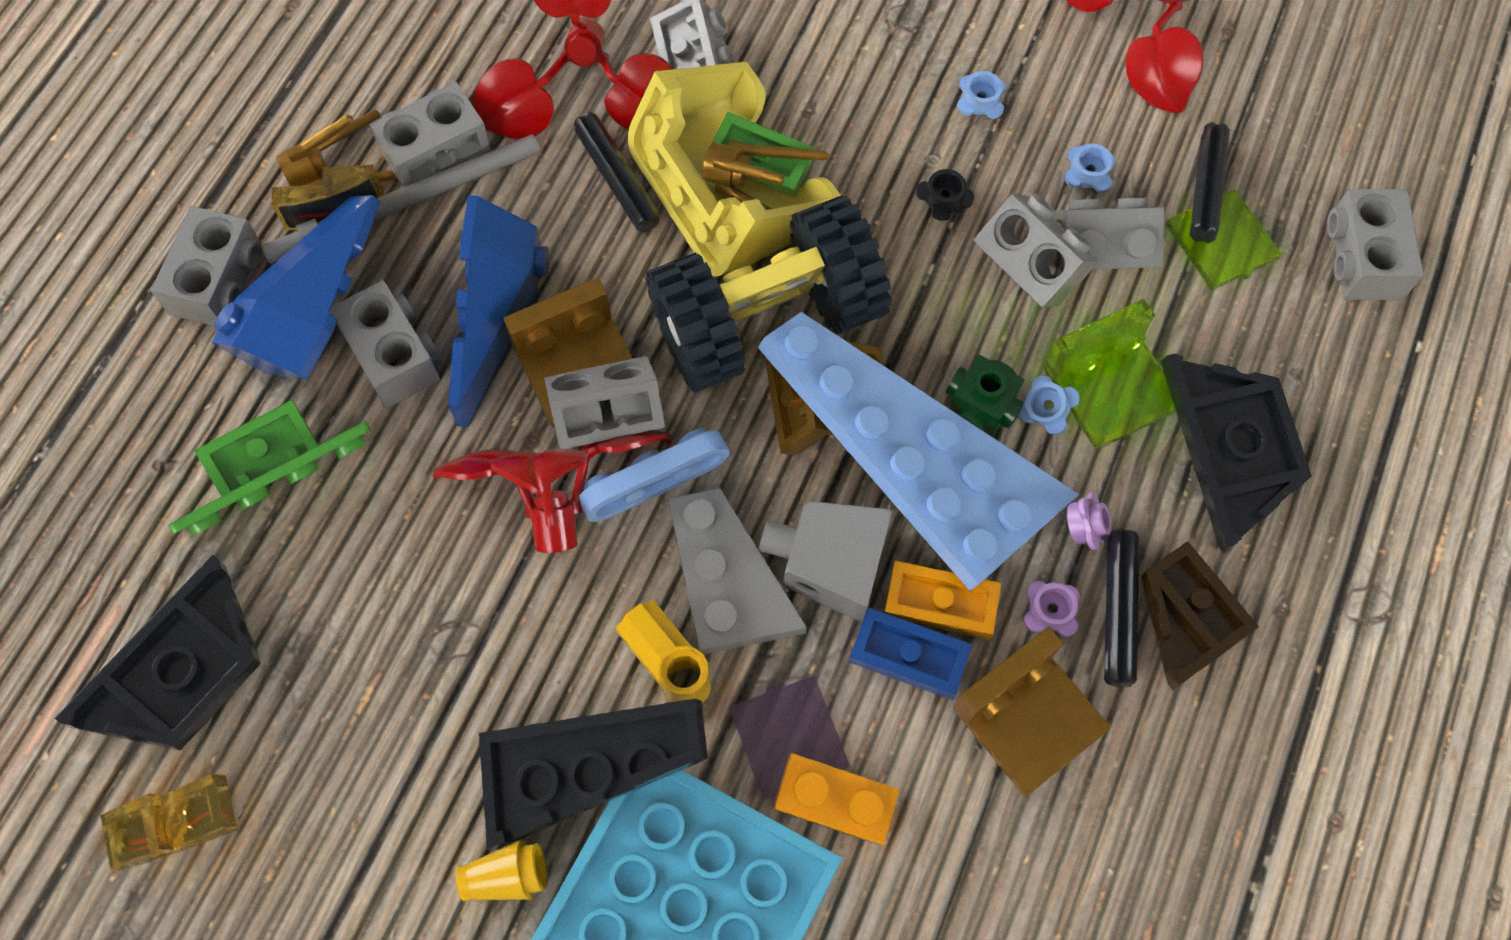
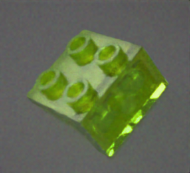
M1145 299L1056 339L1043 366L1053 383L1062 388L1073 387L1079 393V404L1071 408L1070 411L1095 449L1105 447L1176 412L1164 371L1144 343L1146 339L1144 334L1155 316Z

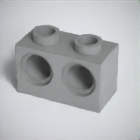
M457 82L442 89L433 90L425 97L399 110L391 111L381 119L370 124L382 155L403 187L491 151L484 122Z
M1348 189L1337 206L1330 211L1327 220V232L1330 238H1334L1336 250L1334 275L1336 280L1341 281L1344 300H1403L1424 277L1408 190Z
M1011 194L973 241L1042 308L1060 306L1099 261L1088 252L1092 245L1082 234L1071 227L1065 230L1052 218L1056 211L1047 201L1036 194H1032L1031 197ZM1023 217L1028 223L1029 233L1023 243H1019L1015 238L1014 228L1018 220ZM1055 251H1059L1065 261L1064 270L1058 277H1055L1049 269V259Z
M194 206L189 207L151 289V293L169 315L215 326L216 319L222 309L227 304L234 302L243 292V287L250 271L258 266L261 259L262 244L248 220Z
M382 280L331 306V315L337 318L336 324L386 409L440 381L433 362L441 357L427 332L425 331L417 335L410 323L416 321L417 317L403 293L394 297L385 281ZM386 319L379 326L369 327L376 320ZM411 357L408 362L401 366H392L399 358Z
M647 356L544 377L560 449L665 428L657 379Z

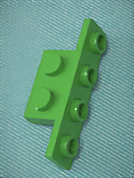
M290 400L194 450L221 497L168 524L173 534L187 528L193 537L221 522L222 520L217 511L237 502L240 509L244 510L270 496L271 494L266 485L286 476L291 485L319 470L314 460L333 450L337 458L340 459L366 445V442L362 435L371 429L368 423L364 421L319 445L295 402Z

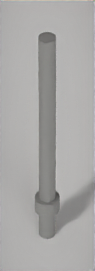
M533 134L378 197L377 199L380 200V204L373 221L540 153L535 136ZM315 218L297 225L298 231L261 245L269 264L283 257L322 221L316 222Z

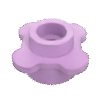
M1095 492L1087 493V498H1080L1079 502L1068 505V526L1075 543L1078 545L1087 543L1091 550L1098 549L1099 543L1107 541V534H1110L1112 528L1111 517L1106 504L1103 502L1099 503Z
M1043 581L1032 582L1026 590V595L1030 599L1029 612L1024 617L1026 628L1033 633H1039L1050 627L1061 637L1067 638L1072 636L1078 629V622L1074 618L1080 601L1078 590L1071 585H1063L1061 583L1045 584ZM1047 606H1056L1057 612L1050 613Z

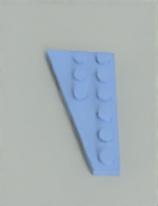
M802 312L765 336L758 346V349L969 591L986 579L1080 495Z

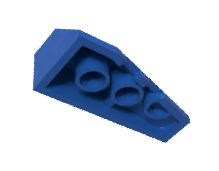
M373 195L350 196L244 290L234 302L227 304L222 309L215 322V329L218 331L211 343L263 373L307 380L331 337L337 318L329 314L332 303L338 294L343 295L349 289L352 278L346 274L345 268L347 263L357 257L363 250L380 200Z
M468 195L459 256L461 260H466L465 275L468 290H457L456 296L459 329L461 332H464V337H456L453 341L448 406L459 427L469 426L511 346L503 317L532 306L538 292L539 277L547 276L549 270L548 246H541L537 226L479 196Z

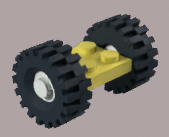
M841 195L793 214L790 221V228L793 233L790 236L791 242L795 247L776 254L770 259L771 265L753 271L751 266H744L728 273L723 277V284L719 285L716 277H712L707 262L704 263L703 257L696 252L646 271L647 277L645 279L649 288L648 294L653 303L652 308L655 317L659 321L662 336L665 337L668 344L667 348L671 356L673 355L679 372L682 373L687 386H690L692 392L697 393L745 372V357L740 351L743 348L741 340L735 331L737 330L735 322L807 293L811 299L815 300L816 309L820 316L824 315L826 325L829 328H833V331L837 334L844 333L889 314V305H892V297L888 293V290H891L890 280L884 273L887 270L885 261L879 256L877 249L880 247L876 237L872 238L869 232L870 225L866 218L861 219L860 209L856 204L852 205L850 198Z

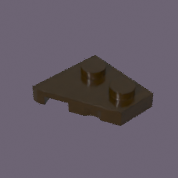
M1188 541L1148 568L1141 576L1167 684L1172 690L1179 687L1259 628L1258 624Z

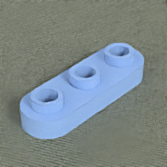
M705 428L693 430L683 436L679 444L662 452L658 450L648 451L638 456L630 467L614 474L605 472L590 478L584 484V491L579 495L581 508L590 522L609 519L710 472L729 457L730 450L720 432L707 431Z

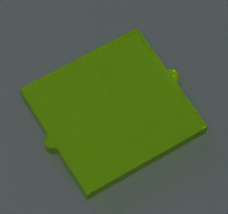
M1235 189L1223 194L1220 227L1217 238L1212 243L1207 244L1204 241L1195 242L1190 237L1193 208L1168 219L1165 224L1211 291L1240 277L1249 279L1253 271L1279 260L1282 255Z

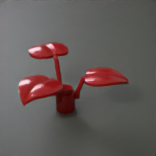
M534 0L538 7L549 16L562 18L570 15L573 25L565 40V51L560 54L555 63L538 80L530 64L522 59H506L496 63L487 70L478 83L472 100V106L484 122L485 129L511 139H522L532 134L537 136L549 126L554 112L553 99L543 87L569 61L580 67H589L596 62L601 63L607 78L614 83L606 93L604 100L605 108L616 123L629 129L654 72L674 70V68L665 59L657 55L643 53L626 59L620 68L619 75L614 72L609 62V54L603 51L605 44L603 28L596 21L587 19L602 16L607 11L611 0Z
M1067 0L1071 6L1085 12L1099 11L1114 1ZM1159 0L1163 3H1169V7L1153 25V37L1137 38L1129 46L1126 56V73L1134 90L1146 102L1161 110L1180 113L1186 110L1189 98L1200 79L1204 62L1203 49L1197 36L1186 28L1176 26L1167 28L1162 32L1163 27L1176 11L1182 10V2L1190 0Z
M651 430L581 445L584 446L581 451L553 449L542 453L505 449L481 450L460 456L436 467L433 470L434 480L439 477L472 480L499 474L514 482L525 505L526 518H531L535 550L542 553L562 552L573 549L578 545L575 514L582 513L579 495L584 489L590 459L601 452L614 453L626 451L655 441H662L670 445L671 435L666 432ZM577 469L571 500H567V493L565 491H551V483L562 475ZM530 491L536 494V495L534 496L535 503H534V500H533V498H532V496H531Z

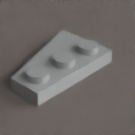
M720 488L668 499L698 648L702 654L806 634L807 627Z

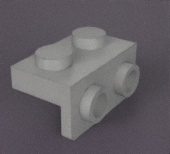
M1148 198L1118 199L1117 209H1099V199L1069 200V210H1056L1055 220H1061V226L1065 230L1068 227L1075 229L1092 245L1088 252L1099 261L1093 269L1163 267L1164 207L1148 208ZM1061 254L1060 269L1064 270L1065 261Z

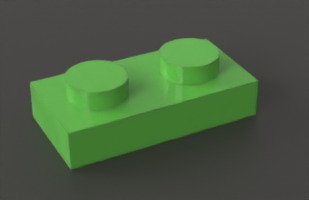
M727 112L713 139L714 142L728 145L730 140L750 145L815 150L812 146L730 112ZM744 155L751 158L752 166L784 176L785 181L783 184H775L752 177L748 178L793 197H796L813 160Z

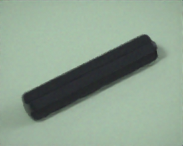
M588 112L584 116L577 117L574 121L575 133L636 230L646 232L650 228L656 227L660 222L659 211L597 114Z
M1214 122L1206 124L1201 135L1190 226V237L1195 242L1204 241L1207 244L1212 243L1216 240L1220 227L1230 129L1224 123L1217 125Z
M1116 529L1107 538L1104 680L1107 685L1115 687H1131L1137 681L1139 535L1133 530Z

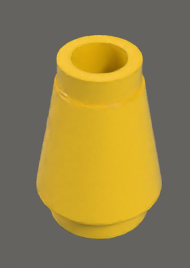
M523 840L471 861L466 865L458 866L456 870V886L462 901L532 900L536 892L546 890L548 883L547 865L542 848L538 843L527 845Z

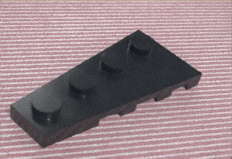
M689 699L479 733L487 849L501 848L707 760L708 754L702 701Z

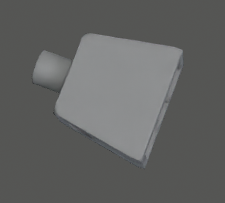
M813 501L805 502L798 528L769 520L766 521L759 551L788 559L784 577L785 587L855 620L863 621L892 511L882 508Z

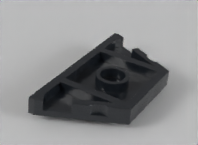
M1170 354L1160 362L1220 550L1228 549L1236 545L1242 539L1241 537L1259 521L1272 513L1280 505V502L1295 492L1312 475L1278 377L1256 372L1244 374L1234 367L1217 363L1209 367L1183 361L1184 356Z
M212 555L61 710L55 719L69 728L181 751L261 664L226 566Z

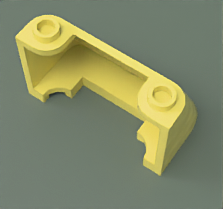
M748 62L655 71L628 131V145L634 161L693 252L703 257L704 263L707 262L711 269V274L715 277L726 275L744 266H750L791 245L790 234L793 232L790 228V221L793 214L841 196L835 186L823 177L807 180L799 188L796 197L747 177L743 186L735 185V187L754 199L742 201L741 203L736 197L731 198L716 193V183L702 179L705 155L727 112L754 123L757 122L766 101V92ZM761 203L765 204L766 206L770 207L771 209L765 210V208L763 207V205H762Z

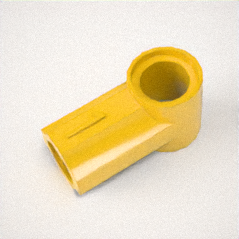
M653 599L649 602L638 604L626 613L623 620L616 626V632L662 688L666 700L670 703L698 699L703 704L711 690L709 666L704 654L688 643ZM689 668L700 674L697 682L687 688L677 687L670 682L672 676L681 669Z

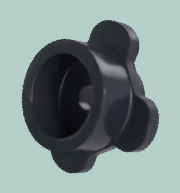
M951 169L936 171L931 175L928 182L923 181L919 183L916 190L917 197L927 202L932 209V216L940 221L948 220L951 217V213L960 208L967 209L971 207L974 201V194L972 191L967 190L964 177ZM941 193L948 194L949 197L944 198L941 196Z

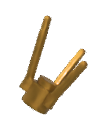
M372 110L353 120L351 115L347 114L304 142L277 154V161L291 188L296 191L306 187L309 195L313 196L324 190L360 185L366 180H371V183L392 180L395 174L391 170L321 179L320 176L328 172L320 152L380 117L379 111Z
M730 140L728 145L713 141L705 155L702 179L716 183V193L731 198L736 197L742 203V201L754 199L735 187V185L743 186L747 177L775 184H783L785 181L784 176L752 166L751 158L744 155L825 161L829 158V153L822 150L750 145ZM761 203V204L763 205V207L765 208V210L771 209L770 207H768V206H766L765 204Z

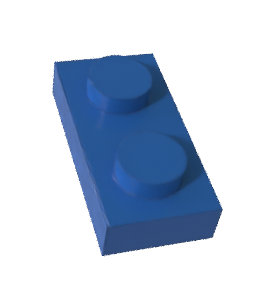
M868 607L849 663L953 700L957 694L973 644Z

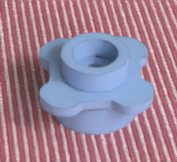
M978 71L961 78L959 87L963 92L962 98L957 103V109L961 114L966 116L972 114L986 115L991 119L1002 115L1004 106L1000 100L1001 95L1005 92L1006 85L998 76L988 71Z
M1086 144L1070 149L1068 153V159L1071 162L1070 170L1066 172L1064 177L1067 185L1072 188L1080 186L1093 188L1098 193L1107 192L1113 183L1109 174L1116 161L1114 155L1099 144ZM1086 168H1090V169H1092V170H1094V171H1093V172H1090V171L1086 170Z
M1039 376L1033 380L1032 388L1026 395L1024 406L1019 413L1020 418L1026 423L1036 422L1045 426L1046 431L1052 435L1061 434L1067 428L1066 418L1071 408L1079 404V393L1073 387H1060L1053 383L1052 379L1048 376ZM1047 401H1053L1054 403L1053 408L1050 410L1045 409Z

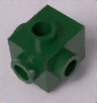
M979 354L969 370L960 367L952 378L946 390V394L952 397L949 409L994 438L1001 425L1008 429L1011 428L1025 402L1017 397L1025 379L1016 375L1015 371L1007 364L998 360H989Z

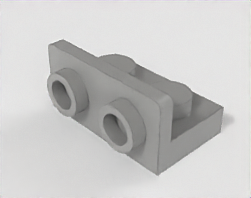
M684 0L650 18L658 55L670 63L674 69L736 63L732 51L724 41L723 35L728 32L721 12L717 7L710 8L704 0Z

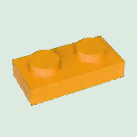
M894 561L884 613L917 625L990 640L994 634L1002 583L984 579L979 585L969 591L955 573Z
M791 753L789 754L772 810L883 846L900 789Z

